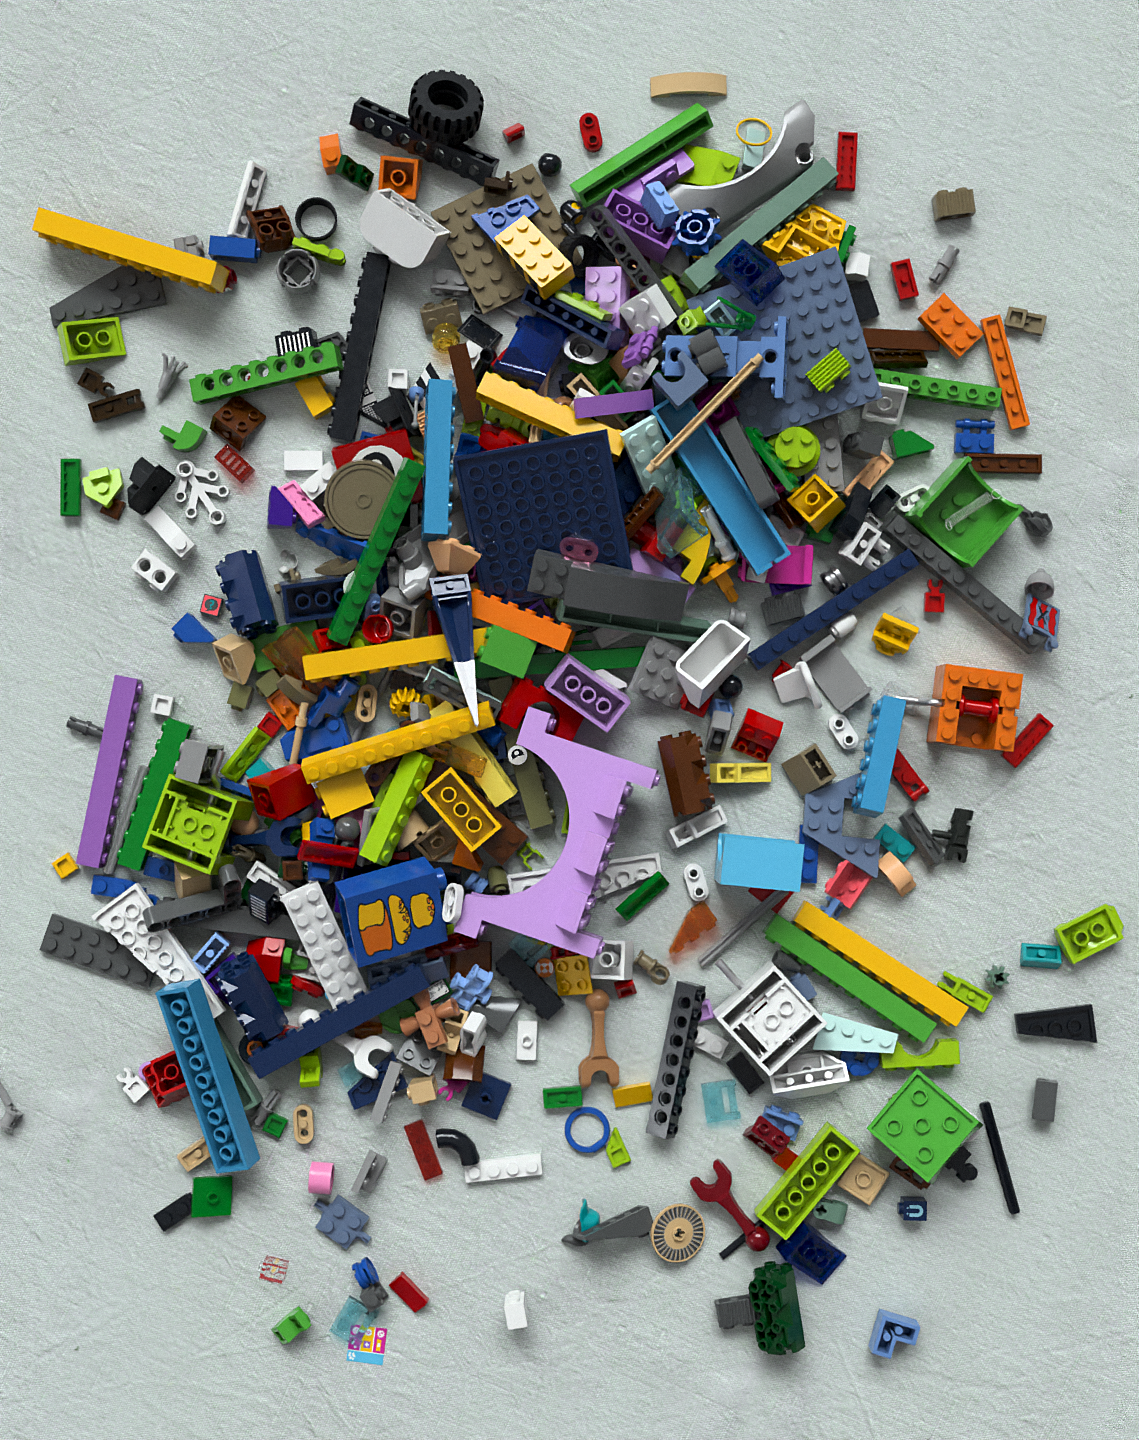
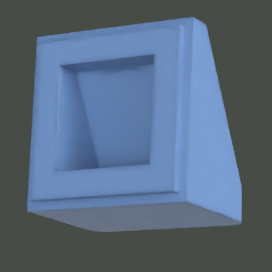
M713 699L708 708L711 719L715 710L731 713L732 717L735 716L730 699Z

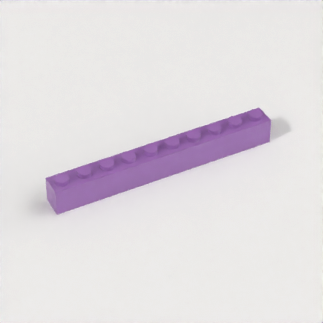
M120 675L114 676L76 864L101 868L104 867V864L106 865L108 853H106L107 847L112 842L111 828L116 823L114 813L120 803V797H118L119 789H122L124 784V778H122L123 770H126L128 765V759H126L127 751L129 752L132 746L130 736L136 726L134 717L138 713L140 706L137 702L139 695L143 692V684H141L142 680Z

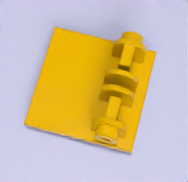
M579 955L553 960L558 996L593 993L588 962L589 957Z

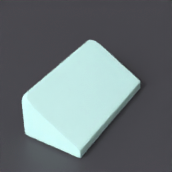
M747 127L745 141L755 144L764 142L765 132ZM745 144L742 169L753 170L762 162L764 145L750 146Z

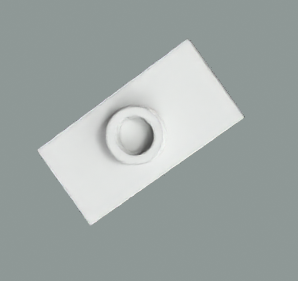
M518 1020L517 1059L536 1060L537 1021Z

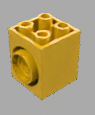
M361 768L317 782V787L314 788L318 799H323L325 805L321 807L325 816H330L331 820L374 802Z

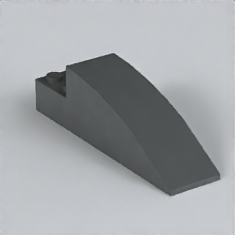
M537 549L533 559L527 591L564 599L563 605L637 618L681 621L690 583Z

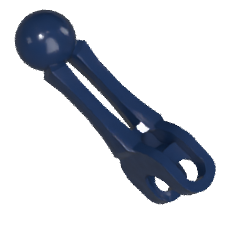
M286 817L281 821L275 820L269 830L251 835H237L229 830L222 852L232 854V851H236L233 850L236 844L243 847L262 845L269 846L272 852L279 857H297L300 847H295L290 843V835L293 830L302 828V819Z

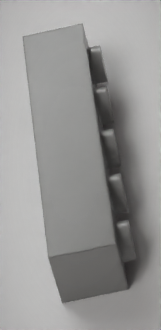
M390 1061L370 1120L379 1123L386 1121L388 1116L386 1113L391 1108V1099L396 1094L394 1090L399 1085V1076L403 1074L404 1064Z

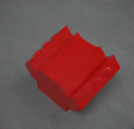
M175 1050L150 1061L151 1064L146 1065L142 1069L158 1108L167 1107L172 1102L181 1101L190 1095Z

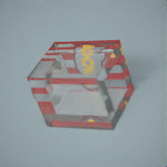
M267 1255L264 1261H260L258 1272L260 1273L259 1280L282 1285L289 1261Z

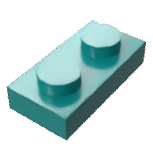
M885 823L873 838L880 840V845L902 862H905L916 848Z

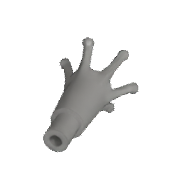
M165 353L162 354L163 372L158 385L159 390L156 394V397L162 400L177 375L183 369L188 368L186 362H182L179 365V361H176L173 366L174 356L171 357L168 366V356Z

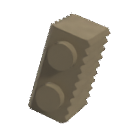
M966 187L956 189L955 192L941 190L932 198L934 221L973 217L976 213L973 189L968 190Z

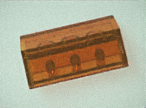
M297 626L284 631L277 641L269 643L261 649L283 676L286 674L302 681L301 688L313 694L319 695L325 685L334 689V686L341 680L340 678L330 680V676L323 677L322 681L315 683L306 680L302 656L318 654V651Z

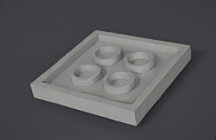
M650 635L628 689L678 710L681 697L685 692L677 677L675 667L677 661L687 651Z

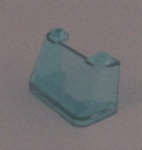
M683 467L673 471L662 491L665 499L655 510L657 547L662 554L665 553L670 559L708 534V528L699 523L698 520L701 516L694 508L693 496L699 497L702 492L691 475Z

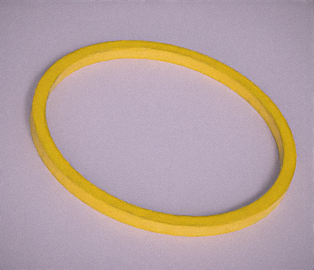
M747 118L738 123L736 135L740 141L747 145L762 146L771 140L772 129L761 119ZM746 121H758L768 127L770 137L762 143H750L740 137L738 127Z

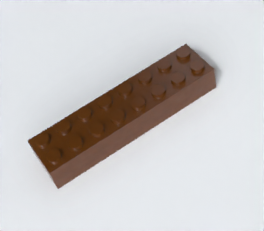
M426 748L415 750L435 759L421 792L451 767L443 759L435 757L428 752ZM402 758L400 759V761L397 763V765H396L395 768H394L396 771H397V769H398V766H399V764H400ZM461 776L502 825L499 830L480 846L499 864L503 865L525 841L528 835L497 807L495 808L493 804H490L485 796Z

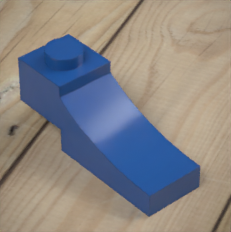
M316 817L310 823V841L332 844L335 838L334 820ZM308 862V880H318L319 882L330 880V865Z

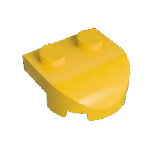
M883 613L875 626L872 641L876 644V649L882 654L894 656L895 653H902L903 655L909 650V646L917 635L919 628Z

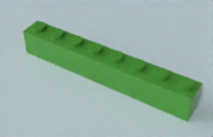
M699 103L694 104L571 183L569 186L576 200L586 209L611 193L613 189H617L712 128L714 125L708 110Z

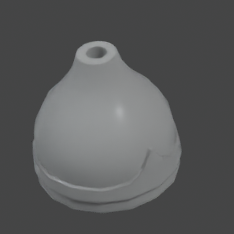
M1039 568L1028 577L1024 586L1025 594L1030 593L1041 600L1048 599L1054 594V581L1044 569Z

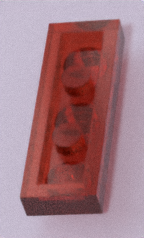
M423 1119L404 1125L424 1180L426 1181L443 1174Z

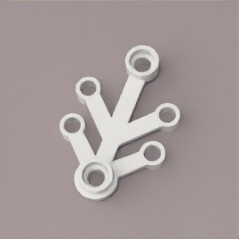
M188 460L181 461L176 468L180 482L178 491L175 493V499L180 503L187 501L188 496L185 491L189 481L192 485L188 508L185 510L186 516L191 519L197 517L198 511L196 507L198 497H200L210 512V522L214 525H222L226 519L225 514L221 510L216 509L206 492L218 494L226 498L230 494L229 488L224 485L214 486L198 482L195 476L206 477L210 481L216 482L219 479V473L213 469L208 471L195 468V465ZM189 467V473L185 474L184 468ZM216 473V477L211 479L210 474ZM226 488V494L221 495V489ZM183 493L184 498L182 500H179V494ZM191 509H194L195 511L193 516H189V511ZM216 515H221L220 521L215 520Z

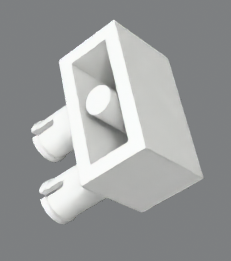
M863 522L854 540L845 541L838 554L853 564L860 566L863 564L871 571H875L877 567L874 565L879 566L880 561L869 555V552L873 547L882 555H885L888 551L884 548L890 549V544L879 538L881 535L879 530L867 522Z

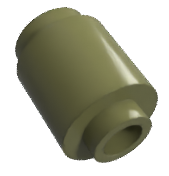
M502 866L490 867L487 879L491 893L496 895L505 894L509 890L506 871Z

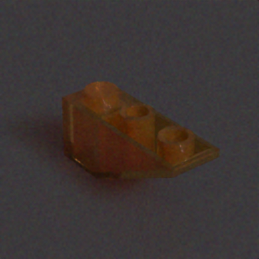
M704 900L686 912L668 948L670 954L672 952H675V954L680 952L686 942L697 940L700 937L699 933L703 930L709 931L716 926L717 918Z

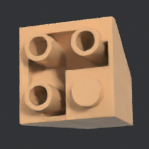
M449 538L448 540L437 539V541L428 542V548L437 571L447 576L467 574L481 558V554L474 551L475 548L462 545L459 540Z

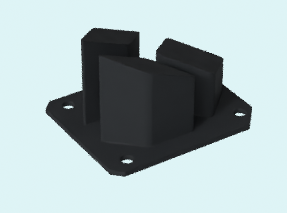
M388 387L391 396L377 402L371 408L386 424L389 423L394 431L406 428L409 438L412 436L421 437L419 428L413 429L411 427L414 415L403 391Z
M141 457L135 462L129 478L133 482L127 489L129 507L140 515L149 513L175 481L176 476L161 465L155 467Z

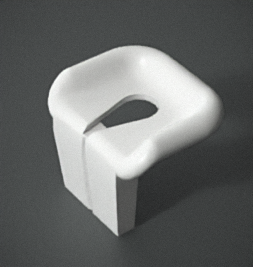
M800 661L793 669L773 678L782 703L807 697L812 700L816 709H821L822 703L806 662Z

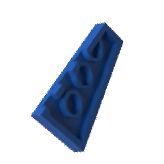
M299 518L296 524L295 532L301 537L308 538L318 546L325 547L335 555L349 561L353 559L359 561L367 543V540L360 542L354 537L341 535L337 529H325L321 523L309 529Z

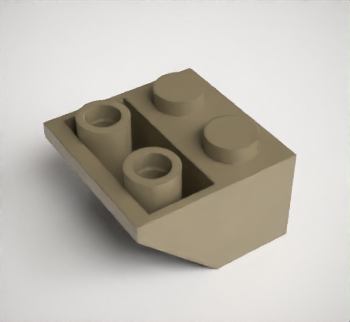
M816 743L809 745L781 763L801 796L817 789L837 776Z

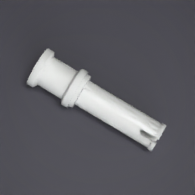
M708 505V508L704 506L700 512L715 539L714 545L719 549L722 561L726 562L734 559L738 552L733 548L730 542L731 538L723 531L712 506Z

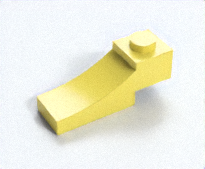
M709 763L711 783L771 782V763Z

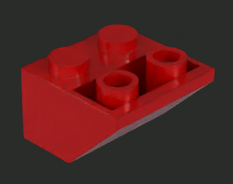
M748 708L731 748L767 762L780 737L784 722Z

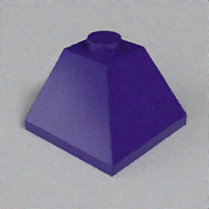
M271 485L269 490L267 528H291L292 524H296L297 513L293 512V506L278 488Z

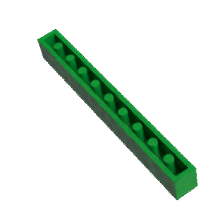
M404 457L326 635L329 639L347 646L426 466Z

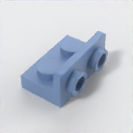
M771 1104V1107L765 1105L762 1117L795 1142L800 1125L804 1123L798 1113L789 1111V1113L783 1112L781 1107Z

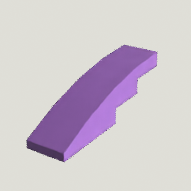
M652 389L573 399L575 419L654 408Z

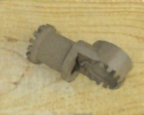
M641 950L633 964L645 969L655 984L664 985L670 976L669 969L658 963L657 959H652ZM656 972L662 973L665 978H659L656 976Z

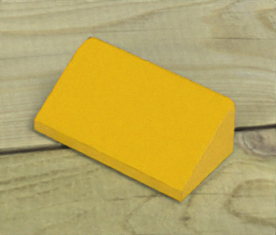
M650 1081L612 1088L615 1108L649 1102L653 1099Z

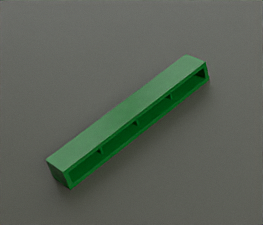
M168 718L167 721L163 722L161 727L163 733L161 739H158L155 744L157 751L155 756L150 759L148 765L150 771L143 779L142 786L144 788L142 793H139L137 796L136 804L138 805L136 811H133L130 816L129 822H131V825L123 836L125 842L123 848H120L117 853V858L119 859L117 864L137 871L144 870L150 850L142 848L143 842L168 775L176 774L174 766L180 760V745L182 742H185V739L190 738L194 725L173 718Z

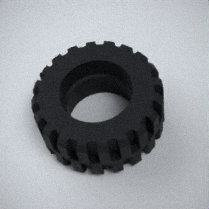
M435 70L430 71L428 75L425 73L419 77L411 89L408 107L410 123L414 126L413 128L417 133H421V136L425 139H431L433 143L440 142L442 145L464 143L471 139L480 127L484 107L483 95L478 86H475L471 79H466V76L463 74L459 75L451 70L450 72H445V70H439V72H435ZM436 105H447L456 110H444Z

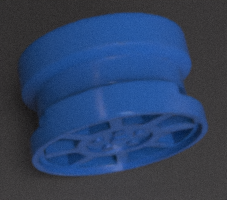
M368 1257L361 1259L360 1263L356 1262L352 1265V1270H355L354 1276L363 1289L368 1288L371 1283L375 1284L379 1281L377 1271Z

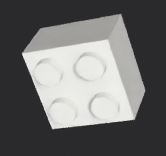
M657 284L629 299L618 308L633 334L648 331L652 326H657L661 330L677 317Z

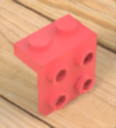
M845 860L837 866L834 877L826 882L824 892L833 898L835 897L852 910L872 880V877Z

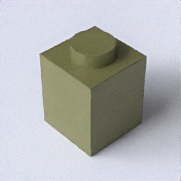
M271 669L255 682L258 686L256 690L262 697L266 696V698H269L279 690L276 683L282 676L276 669Z
M234 681L227 704L232 705L231 709L240 712L243 709L248 710L255 688Z

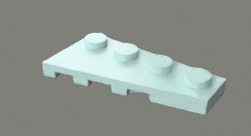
M823 1012L822 1018L828 1024L817 1033L813 1050L894 1053L899 1034Z

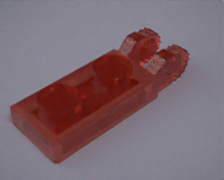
M456 932L447 935L448 941L425 947L424 949L426 950V957L433 959L478 947L479 941L478 938L475 939Z

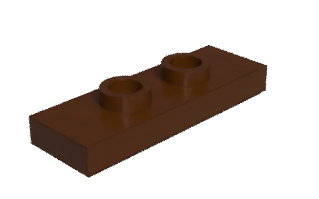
M656 486L650 489L624 520L628 541L665 499Z

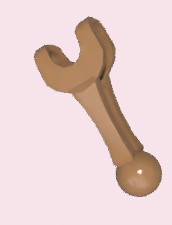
M593 989V993L587 994L585 998L586 1007L591 1014L592 1040L589 1055L578 1066L581 1088L590 1087L592 1075L599 1070L606 1072L607 1082L611 1087L619 1085V1066L613 1059L608 1057L605 1047L604 1011L608 1008L610 999L608 994L602 989Z

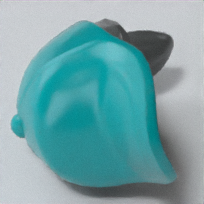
M585 1198L582 1199L583 1205L580 1210V1219L577 1221L573 1233L565 1235L561 1239L562 1242L575 1246H585L589 1240L576 1239L575 1235L600 1224L599 1213L588 1207Z

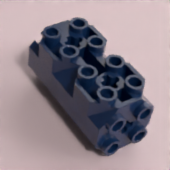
M239 550L227 554L224 557L225 561L221 560L219 565L215 566L218 576L222 578V583H220L221 590L228 598V600H225V605L228 612L231 611V626L233 629H236L238 635L247 637V640H254L259 637L258 635L265 633L273 634L277 631L276 627L279 625L260 555L256 550H251L252 553H247V550Z
M242 952L233 960L223 962L219 966L220 971L215 978L244 1029L248 1040L258 1041L257 1038L268 1040L281 1033L284 1029L282 1025L284 1023L287 1025L289 1021L254 955Z

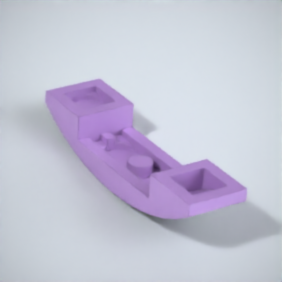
M633 547L630 550L634 571L686 582L677 574ZM689 585L686 602L695 591L692 585Z

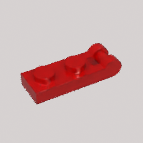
M897 748L892 775L915 803L919 800L918 797L922 794L926 795L930 790ZM914 784L918 786V789L915 791L910 788Z

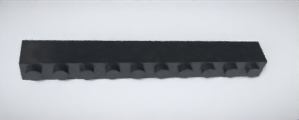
M367 252L366 258L363 257L361 269H363V274L359 276L357 287L360 289L359 293L355 294L354 297L355 313H351L350 317L352 328L351 331L347 332L346 343H348L347 350L344 349L342 361H345L344 370L339 371V380L341 382L340 386L336 387L335 390L337 401L331 410L333 421L332 424L328 425L327 435H329L331 442L348 444L355 442L391 267V261L387 255Z

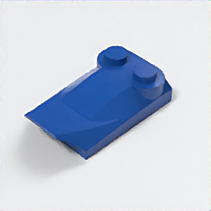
M344 713L339 717L332 715L324 718L316 728L307 723L303 730L297 764H301L304 758L353 743ZM296 727L289 730L280 739L285 760L289 762Z

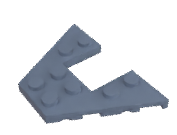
M861 772L806 794L802 833L820 845L825 846L842 859L849 861L855 867L872 876V878L877 879L880 840L842 836L844 799L852 800L854 796H857L858 789L855 788L857 778L861 776Z

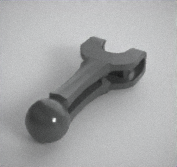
M353 817L341 818L335 826L336 833L332 844L352 847L354 845L353 840L360 833L358 821ZM330 865V880L327 882L318 881L328 904L334 903L336 900L334 882L340 881L343 867Z

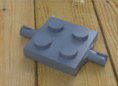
M339 1194L328 1206L319 1199L314 1204L317 1209L323 1212L321 1219L315 1227L345 1249L357 1237L366 1244L371 1239V1236L362 1231L369 1216Z

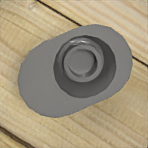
M577 333L569 335L564 340L563 349L565 354L577 364H597L603 361L608 354V349L602 348Z

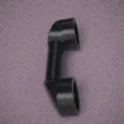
M485 348L480 352L483 366L475 380L477 389L485 373L489 371L491 363L497 358V353L492 348Z

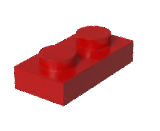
M910 258L892 262L890 268L899 301L918 297L919 293Z

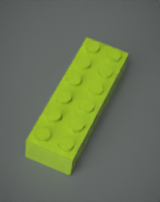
M827 1121L754 1209L756 1216L787 1240L861 1150Z

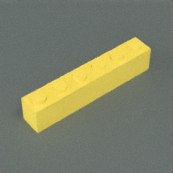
M444 701L429 713L431 714L430 717L434 718L460 710L461 708ZM477 731L447 740L452 744L454 753L463 760L465 769L474 776L476 785L486 793L487 801L493 804L495 808L518 792Z

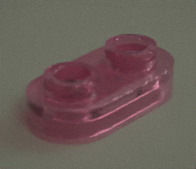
M566 537L560 543V552L564 557L583 562H593L598 557V547L593 542ZM570 545L573 547V550L567 551L566 547ZM590 550L592 554L587 556L585 551Z

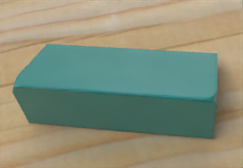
M1021 944L1020 966L1058 969L1062 964L1060 946Z

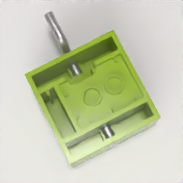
M217 750L210 770V780L213 782V786L175 778V774L168 775L142 848L209 875H218V871L222 866L234 863L235 857L223 853L222 849L233 820L249 821L255 805L250 800L220 790L221 780L217 775L225 754L224 751Z

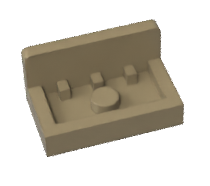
M446 298L441 303L434 304L430 302L420 307L426 335L457 328L462 325L457 299Z

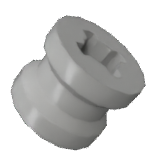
M731 607L728 622L743 629L746 610L738 611L736 608Z

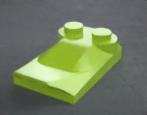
M1105 903L1066 923L1059 924L1054 928V934L1063 954L1071 964H1075L1124 939L1122 935L1124 925L1115 907Z

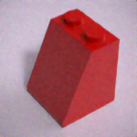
M293 763L247 780L257 814L260 816L281 821L316 801L314 787L311 783L307 784L301 764Z

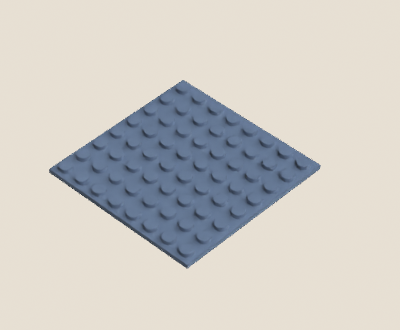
M836 246L771 269L750 292H742L739 289L741 288L740 285L743 287L749 286L746 289L749 291L755 285L747 278V280L734 282L736 285L732 283L686 300L689 309H696L700 306L704 312L717 301V296H720L740 309L755 314L756 320L750 330L746 328L744 332L735 330L729 335L738 336L741 341H761V337H777L774 334V322H778V316L787 317L789 331L785 401H777L775 396L771 394V384L775 381H762L759 376H748L739 386L742 392L739 394L741 399L734 403L740 413L737 417L744 429L747 426L757 427L763 434L762 438L780 433L789 427H798L883 398ZM752 276L753 281L757 283L758 276ZM723 304L733 319L736 320L738 312ZM696 327L698 334L711 328L715 336H721L715 327ZM837 348L852 366L849 369L851 373L843 380L839 378L834 382L836 386L828 393L825 391L820 393L805 374ZM776 355L769 356L767 362H775ZM712 380V384L726 383L729 380Z

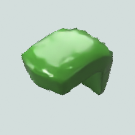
M287 947L283 952L282 964L287 970H306L308 959L292 953V948Z

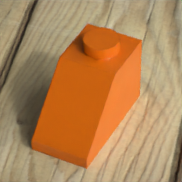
M338 133L319 137L323 166L327 175L336 174L335 171L342 154Z

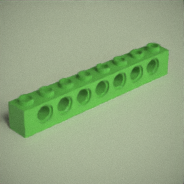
M324 342L320 347L314 348L309 346L303 348V351L300 352L289 351L284 353V356H269L266 358L267 360H253L244 366L233 365L229 370L217 369L213 371V374H197L195 378L189 379L193 402L203 405L344 370L340 348L332 342ZM323 355L322 362L317 363V358ZM304 359V366L299 368L300 361ZM286 364V370L281 372V367ZM268 368V375L263 377L264 370ZM250 373V379L245 381V376ZM232 377V384L228 386V379ZM214 382L215 386L210 390V384Z
M874 368L878 382L908 387L907 398L993 412L1000 405L1002 388Z

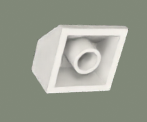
M603 939L602 942H605L602 954L597 955L594 959L588 958L591 978L631 980L633 941Z

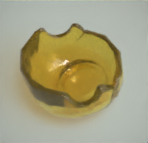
M444 322L437 325L431 338L433 348L439 353L449 354L448 346L460 344L458 328L452 323Z

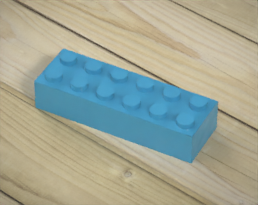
M883 695L876 701V704L873 703L871 715H873V719L867 727L869 738L868 741L865 740L863 746L865 757L861 759L859 770H862L861 776L857 778L855 788L858 789L857 796L853 797L851 807H854L853 813L877 818L884 813L907 700Z

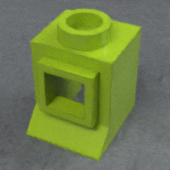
M699 306L696 309L687 310L679 316L676 322L685 336L698 334L696 327H707L706 322L708 320Z

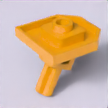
M734 559L721 564L716 562L708 568L710 571L706 573L707 576L698 581L702 586L713 579L730 603L736 602L739 598L733 587L734 583L726 571L736 564Z

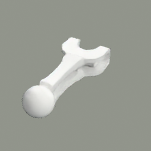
M313 1009L303 1011L298 1018V1026L301 1027L302 1023L309 1018L313 1020L318 1018L319 1012ZM342 1034L332 1039V1041L344 1047L354 1056V1064L357 1071L371 1079H377L379 1074L377 1069L369 1064V1055L377 1050L389 1054L394 1049L392 1044L379 1036H369L361 1040Z

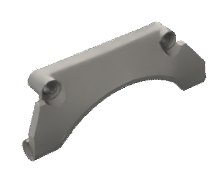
M800 100L784 112V123L775 146L768 156L750 172L723 184L712 186L677 184L667 191L680 210L677 217L683 215L684 211L690 213L693 209H706V212L709 213L712 219L719 218L721 220L715 228L716 233L719 234L785 189L812 167L813 152L809 147L814 145L815 115L810 110L808 104L804 100Z
M461 496L452 501V513H450V518H448V521L452 523L451 533H449V537H446L445 540L454 538L464 545L470 541ZM421 524L396 539L393 543L395 551L403 562L399 567V589L409 603L430 590L429 578H435L438 573L428 548V542L430 541H421Z

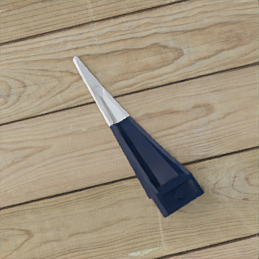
M468 574L429 578L432 603L470 713L477 727L479 721L474 661L472 596Z

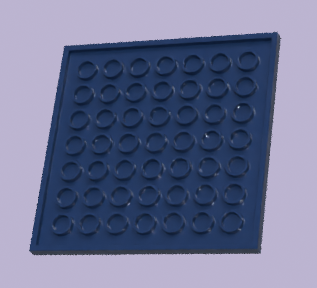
M607 429L453 457L471 547L475 548L474 551L481 554V558L475 563L480 590L485 592L484 596L490 598L491 595L501 598V603L508 604V602L518 604L553 598L527 591L533 559L537 549L633 570Z

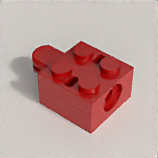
M509 427L502 430L499 435L492 430L483 432L479 436L478 443L485 450H492L529 443V438Z

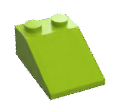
M685 144L684 152L694 162L695 168L674 182L691 186H712L732 181L741 158L723 151Z
M118 317L61 322L57 327L65 366L86 364L126 355Z

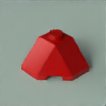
M265 936L248 941L246 952L249 955H254L266 980L270 983H279L283 966V952L286 948L285 939Z

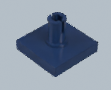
M483 1072L482 1083L470 1082L461 1106L497 1120L511 1083Z

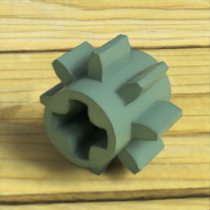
M992 965L993 969L990 971L986 970L988 977L985 980L991 981L990 987L994 988L997 985L998 988L1002 989L1004 983L1009 984L1006 980L1010 974L1003 972L1005 967L1000 966L998 969L996 965ZM995 974L1000 976L999 980L994 977Z

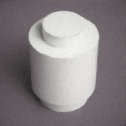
M851 612L845 613L831 622L828 630L834 638L841 639L855 629L858 621Z

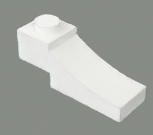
M157 506L144 518L180 558L185 559L198 547L160 506Z

